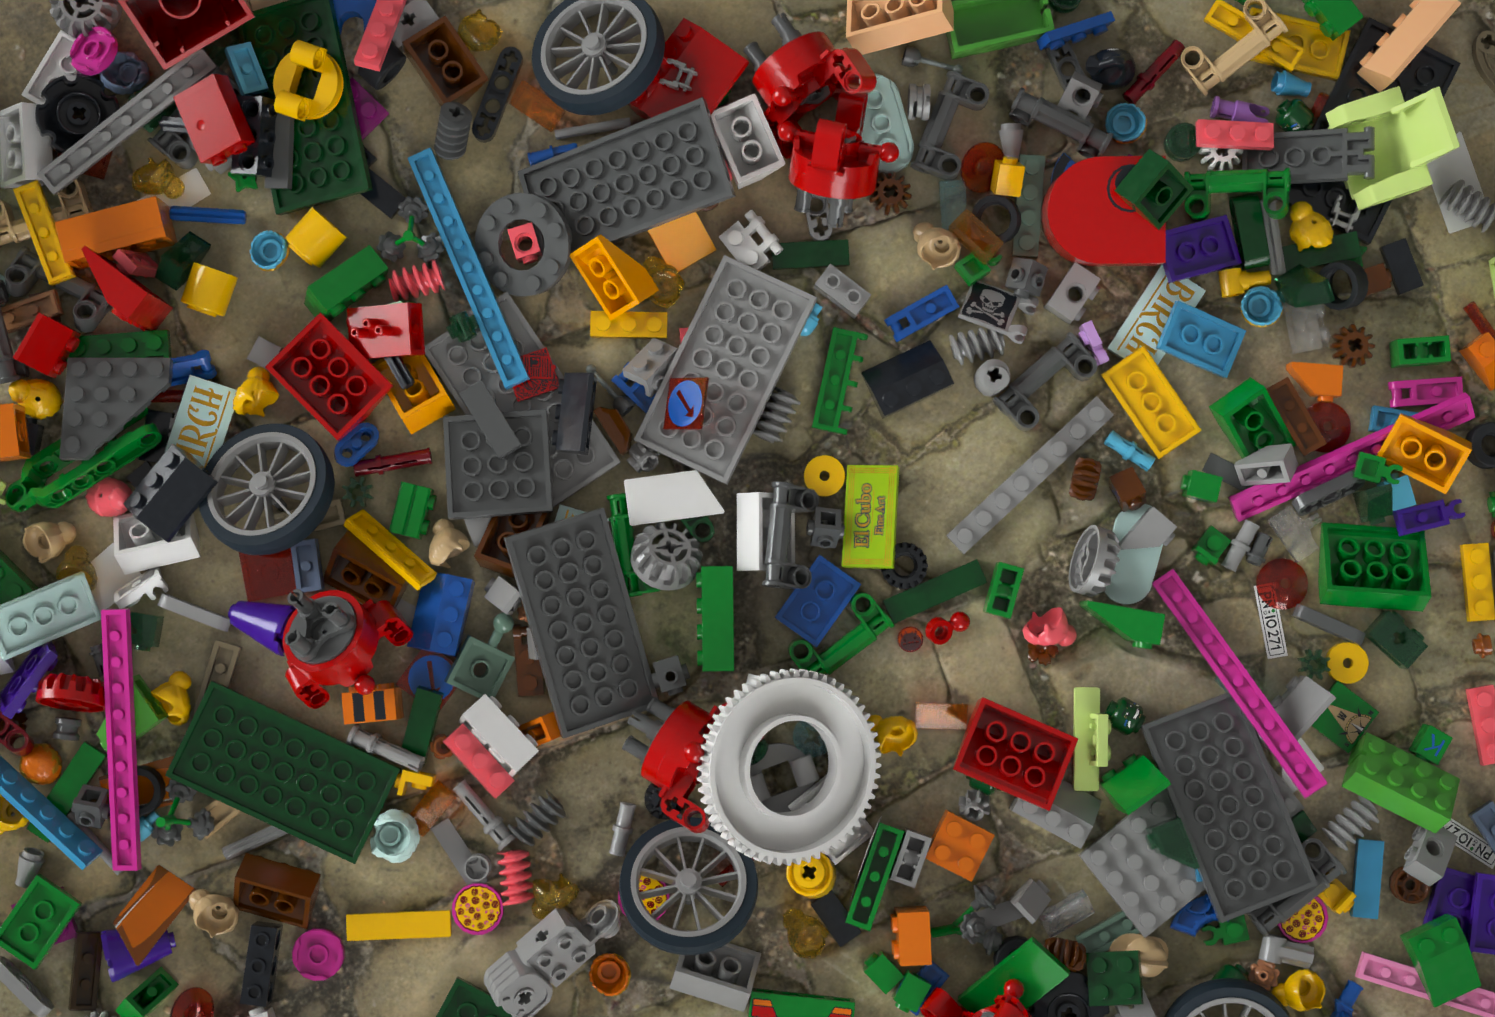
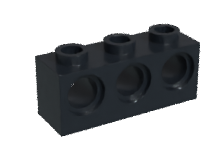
M236 96L255 142L248 145V149L245 152L232 155L231 173L245 177L272 178V169L274 167L273 151L276 140L275 123L278 114L274 109L275 100L264 96Z
M257 921L251 925L240 1004L267 1007L272 1003L283 924Z

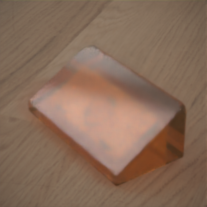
M524 80L519 84L509 103L550 132L554 130L566 112L548 96Z
M967 208L949 225L948 231L954 233L958 241L984 265L991 260L1004 244Z
M915 702V725L917 728H967V703Z
M437 780L410 813L416 820L419 835L422 837L428 834L458 797L440 780Z

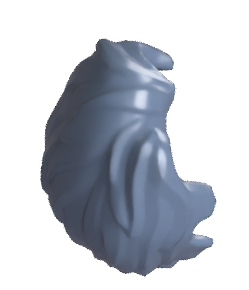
M124 51L117 52L115 59L109 67L99 73L104 86L120 95L137 92L150 78L148 64L144 60L139 59L135 53Z

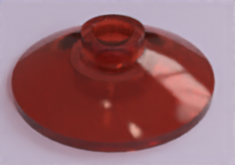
M980 142L966 152L961 163L960 173L964 185L969 190L977 193L990 191L995 159L1003 160L1004 157L1002 150L997 145L991 142Z
M1318 402L1307 408L1327 443L1315 451L1328 453L1342 447L1347 442L1351 433V422L1348 414L1342 407L1332 402ZM1325 422L1331 424L1330 431L1324 429L1323 425Z
M1279 558L1269 561L1261 568L1257 576L1256 587L1264 603L1274 609L1286 610L1295 607L1303 601L1308 590V579L1305 571L1299 564L1290 559ZM1282 579L1288 581L1289 585L1287 588L1281 586Z
M189 988L182 992L175 1000L170 1017H213V998L203 988Z

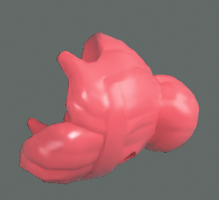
M106 477L88 488L85 498L93 512L102 517H113L128 511L123 503L132 494V491L123 481Z
M1062 607L1052 608L1041 617L1032 612V618L1022 629L1024 638L1033 645L1049 646L1059 644L1060 646H1070L1077 637L1076 630L1072 625L1068 624Z

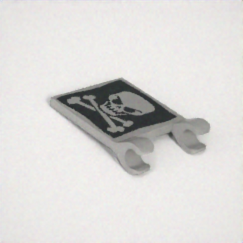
M978 281L970 286L958 318L1007 335L1013 342L1022 344L1028 329L1024 325H1011L1017 307L1027 315H1034L1039 300L1033 296H1029L1028 299L1014 296V293Z

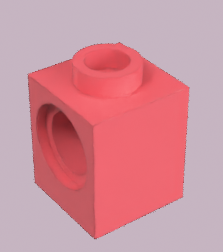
M532 222L507 229L518 263L523 262L526 265L538 261V257L542 256ZM524 239H529L533 242L531 249L527 251L519 249V244Z

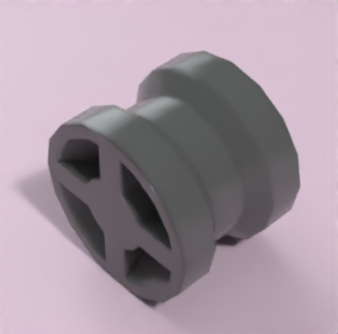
M55 717L57 728L53 732L52 738L79 741L78 727L81 726L82 720Z

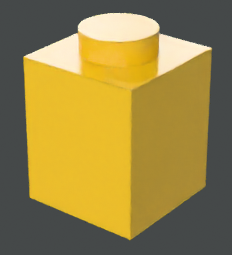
M1004 156L1003 160L995 159L990 190L995 195L1021 196L1025 166L1018 162V158Z

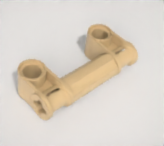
M1246 0L1243 6V13L1253 30L1213 62L1196 46H1189L1182 52V66L1204 96L1217 83L1224 82L1261 51L1270 46V42L1282 32L1286 33L1289 31L1284 22L1272 11L1265 0ZM1258 4L1263 10L1260 15L1252 16L1247 11L1249 6ZM1191 53H1195L1200 57L1198 64L1193 66L1185 62L1186 57Z
M79 179L73 181L76 189L72 194H67V187L58 193L61 207L51 209L55 222L94 212L85 185ZM0 200L2 208L0 213V248L1 245L11 242L17 244L32 239L24 218L15 220L11 206L7 202Z

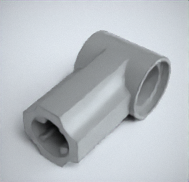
M1269 933V936H1263L1258 958L1275 964L1286 963L1309 969L1314 959V947L1288 941L1287 938Z

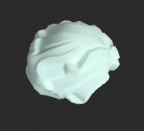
M389 809L377 817L374 823L376 832L370 838L371 853L391 863L406 861L411 857L420 840L416 820L410 814L397 809Z

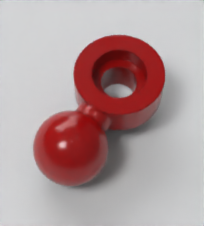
M961 611L952 614L950 621L942 617H935L926 626V637L935 644H945L951 638L953 630L963 632L968 629L970 618L965 612Z

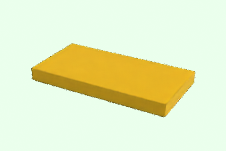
M1251 7L1249 14L1258 16L1263 9ZM1276 13L1289 30L1286 33L1282 32L1281 35L1306 49L1293 71L1336 81L1342 71L1351 30H1346L1333 41L1322 33L1320 24L1317 22ZM1260 54L1250 60L1282 68Z
M1144 345L1100 374L1158 459L1202 431Z

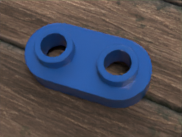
M361 423L336 444L334 449L336 462L344 467L355 465L377 445L379 439L378 429L371 423ZM366 435L370 438V440L363 441L361 437ZM344 452H349L352 456L346 458L342 454Z

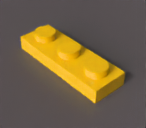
M591 311L590 337L667 339L668 312L626 311L610 320L605 311Z
M1489 543L1460 545L1467 622L1495 620Z

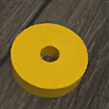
M828 455L813 458L807 464L804 471L806 487L815 490L820 497L834 495L841 489L845 481V471L842 464L836 458ZM825 471L829 474L827 481L820 479L819 475L821 472Z
M1350 642L1334 645L1328 651L1325 658V668L1329 676L1335 681L1345 684L1361 680L1369 666L1366 652L1359 645ZM1346 658L1351 662L1348 668L1343 665V661Z

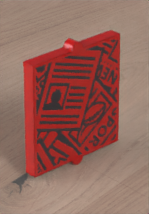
M547 347L521 356L530 379L513 387L517 402L558 389L559 381L555 373L556 366L552 364Z

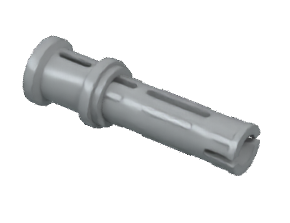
M355 724L349 732L346 743L362 748L370 755L377 754L417 773L420 772L424 765L425 757L382 739L379 733L375 732L373 734L362 729L359 724Z
M465 779L453 788L452 791L456 793L484 826L483 832L489 834L498 844L499 851L503 850L516 838L503 823V818L493 814Z

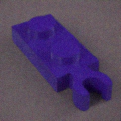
M1444 499L1393 511L1392 514L1399 537L1449 525V518L1452 520L1463 518L1466 516L1465 512L1458 514L1454 511V506L1462 503L1461 499L1452 500L1446 506Z

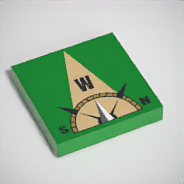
M1335 681L1328 692L1333 694L1336 699L1311 726L1344 752L1349 753L1378 715L1379 711L1342 683Z

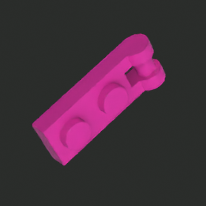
M1462 376L1388 382V389L1391 390L1392 400H1389L1390 408L1440 404L1463 393ZM1402 389H1409V398H1402Z

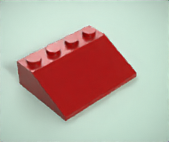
M683 18L665 42L663 61L654 80L640 96L627 105L638 116L647 120L703 97L706 99L711 115L749 65V61L702 27ZM668 58L685 63L687 68L691 69L692 67L698 73L697 76L692 77L689 85L692 87L691 91L687 90L684 92L683 88L680 87L678 90L667 87L666 84L659 83L660 79L673 82L678 75L679 68L675 67L674 64H668ZM682 72L679 82L685 83L688 74Z
M84 245L81 250L107 303L114 307L111 312L121 320L143 331L147 328L152 331L157 330L173 307L130 274L126 275L116 266L117 264Z
M321 312L265 366L337 441L343 439L356 426L363 423L394 387Z
M982 697L977 701L967 725L953 770L1050 811L1078 738Z

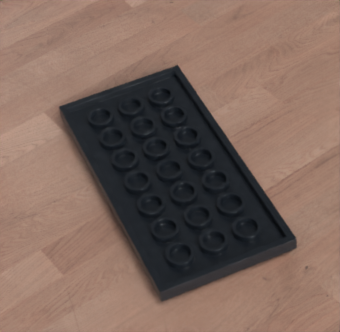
M1370 17L1366 20L1312 130L1328 129L1329 123L1325 114L1336 107L1379 93L1357 74L1362 67L1359 62L1369 51L1374 54L1379 48L1376 45L1378 40L1386 32L1391 34L1394 29ZM1425 45L1401 74L1383 91L1399 86L1406 102L1433 88L1440 87L1444 98L1461 63ZM1344 181L1291 184L1289 191V206H1292L1295 202L1306 201L1312 206L1314 212L1323 215L1327 220L1334 216L1331 215V211L1338 195H1342V199L1339 201L1340 211L1352 215L1357 204L1355 199L1351 198ZM1392 200L1362 209L1357 221L1351 225L1354 226L1353 229H1350L1348 233L1357 231L1360 242L1366 245L1371 244ZM1340 214L1337 218L1338 220L1348 223L1349 220L1348 217L1342 216ZM1338 225L1333 226V228L1343 232L1344 234L1346 233V228H1343Z

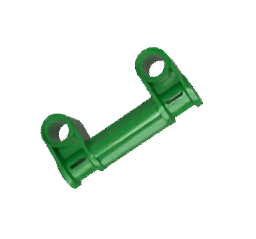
M1285 168L1284 171L1255 169L1207 171L1202 174H1191L1189 171L1184 173V178L1194 188L1185 199L1184 205L1186 212L1194 221H1204L1209 217L1212 193L1263 192V206L1269 217L1272 219H1282L1289 211L1290 168ZM1280 200L1283 202L1281 209L1277 211L1269 209L1273 201ZM1199 202L1204 204L1201 212L1193 213L1191 211L1194 204Z
M626 493L606 496L607 500L610 501L611 517L609 521L612 538L629 597L662 591L643 582L632 568L630 554L635 536L634 528L629 523Z
M857 592L849 601L851 610L861 622L857 627L820 655L802 638L792 640L788 647V653L799 670L805 669L808 670V673L811 670L818 672V674L831 675L872 642L876 641L879 634L889 627L893 628L895 625L869 594ZM861 597H866L869 602L868 608L864 611H858L856 608V601ZM798 644H804L807 647L806 655L800 658L794 655V648Z

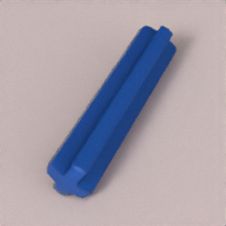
M171 206L169 211L170 219L176 221L244 225L247 218L244 210Z

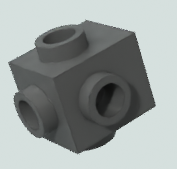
M1014 257L1005 287L1013 290V295L1019 298L1028 299L1029 296L1040 297L1048 267L1033 259Z
M815 508L812 520L808 519L806 535H810V546L836 548L838 540L843 539L845 529L844 523H841V509Z
M678 655L653 662L656 673L651 674L655 688H661L662 693L667 691L669 696L683 692L682 686L687 685L686 679L690 678L686 663L681 665ZM667 672H674L675 680L669 681L666 677Z
M82 785L72 803V813H75V824L85 827L102 828L105 819L110 818L108 789Z

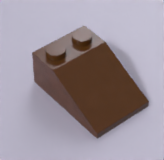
M551 513L492 517L474 555L480 567L515 579L504 537L548 524Z

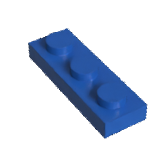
M1112 11L1066 25L1046 32L1037 40V44L1040 50L1049 47L1051 50H1056L1064 46L1065 42L1072 41V43H1077L1087 38L1086 35L1092 33L1094 36H1099L1108 31L1107 27L1115 21Z

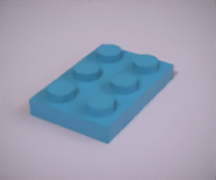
M1178 300L1175 301L1156 349L1222 378H1227L1246 330Z

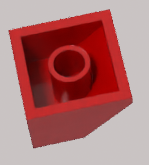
M39 312L13 358L47 376L56 378L57 375H61L65 370L69 354L78 348L81 333L55 318Z

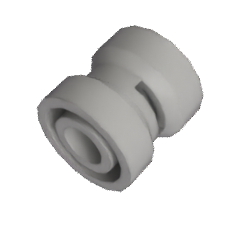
M476 853L466 860L463 870L468 879L481 881L491 872L492 862L487 855Z

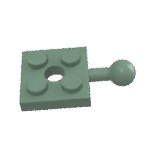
M499 613L495 616L493 620L495 630L488 643L467 635L444 680L446 683L478 698H481L484 694L489 698L496 696L515 657L497 649L503 634L513 628L514 621L511 615ZM477 663H485V673L481 676H475L473 672L474 666Z

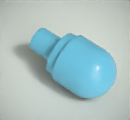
M815 304L800 334L801 336L810 335L818 325L819 318L817 316L823 308L819 304Z
M155 810L147 817H139L140 842L152 834L154 830L153 823L156 822L158 817H161Z

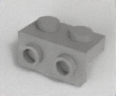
M652 338L622 369L624 377L643 385L646 396L651 398L658 391L678 348Z

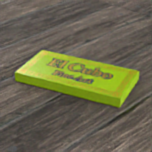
M847 465L845 529L842 550L843 568L894 569L899 486L898 465Z

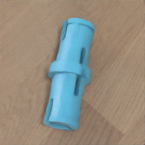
M1114 430L1110 432L1103 443L1122 455V459L1125 461L1130 460L1146 472L1151 468L1156 459L1139 448L1136 442L1132 441L1131 443Z

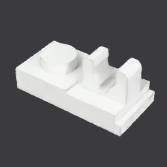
M160 567L149 569L114 592V601L119 609L134 606L145 593L151 600H155L154 587L162 588L165 593L168 591V585L161 576Z

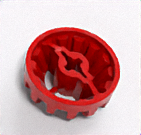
M51 673L39 681L35 701L47 707L67 711L105 712L104 682L100 681V679H90L89 676L81 677L76 676V674L66 675L60 673L57 675Z

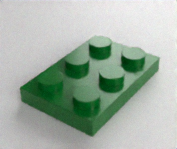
M37 874L0 927V946L32 969H37L82 902L43 875Z

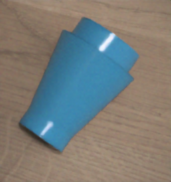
M1285 70L1282 72L1277 71L1272 78L1271 91L1276 92V95L1308 97L1312 84Z

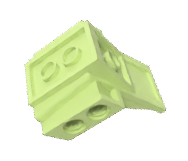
M1398 86L1340 105L1325 114L1329 123L1328 129L1348 128V133L1364 132V127L1368 126L1375 128V150L1364 152V155L1375 156V178L1367 180L1364 179V175L1348 176V181H1344L1351 198L1356 201L1358 210L1420 191L1432 185L1433 182L1426 164L1460 147L1440 87L1433 88L1405 102Z

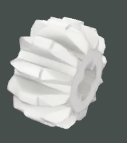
M1203 147L1198 150V154L1205 155L1200 161L1201 164L1207 162L1210 164L1207 168L1208 171H1212L1214 167H1216V171H1223L1224 168L1226 170H1233V164L1238 165L1241 161L1237 156L1243 153L1242 149H1224L1225 153L1223 155L1222 153L1220 155L1216 153L1218 148Z

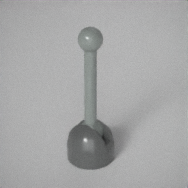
M909 45L905 48L901 63L903 66L915 67L922 62L960 74L963 72V67L959 64L953 66L923 58L919 49Z
M590 364L586 367V372L594 373L598 382L614 398L613 408L618 410L621 417L628 414L635 407L636 404L628 396H618L596 372L594 365Z

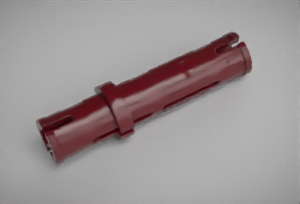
M1174 39L1144 73L1141 72L1137 75V80L1122 94L1123 98L1129 104L1135 105L1148 90L1151 91L1155 87L1154 83L1181 56L1185 46L1180 41Z
M430 447L426 449L388 456L375 455V458L358 461L353 465L356 477L375 473L384 475L386 471L432 464L433 461Z

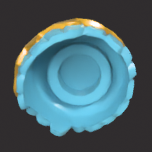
M1131 103L1115 105L1108 111L1105 120L1107 133H1113L1112 139L1120 144H1129L1137 141L1143 136L1147 127L1145 114L1139 107Z
M272 230L263 231L255 236L253 242H251V259L263 271L277 270L288 258L290 253L289 243L278 232Z
M1256 286L1249 289L1241 301V314L1245 321L1252 326L1260 328L1275 324L1283 312V306L1280 297L1277 296L1278 294L1265 286Z

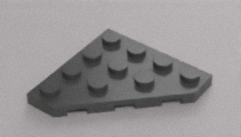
M68 358L59 458L62 460H90L96 454L95 451L106 441H111L124 429L123 426L134 416L137 417L151 404V401L159 393H164L171 386L173 360L171 358Z

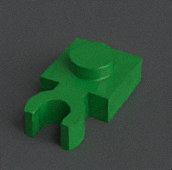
M993 244L986 246L982 255H979L975 250L955 264L954 268L969 287L990 273L991 269L989 266H995L1000 262L1001 254L995 258L990 257L988 254L993 250Z
M1359 452L1352 477L1380 484L1381 477H1383L1387 483L1394 485L1399 484V480L1391 477V471H1402L1403 467L1396 464L1387 467L1385 466L1387 458Z
M1244 914L1230 919L1229 922L1219 923L1217 921V927L1206 924L1201 928L1202 932H1212V937L1203 941L1208 946L1216 944L1219 939H1222L1223 945L1250 940Z

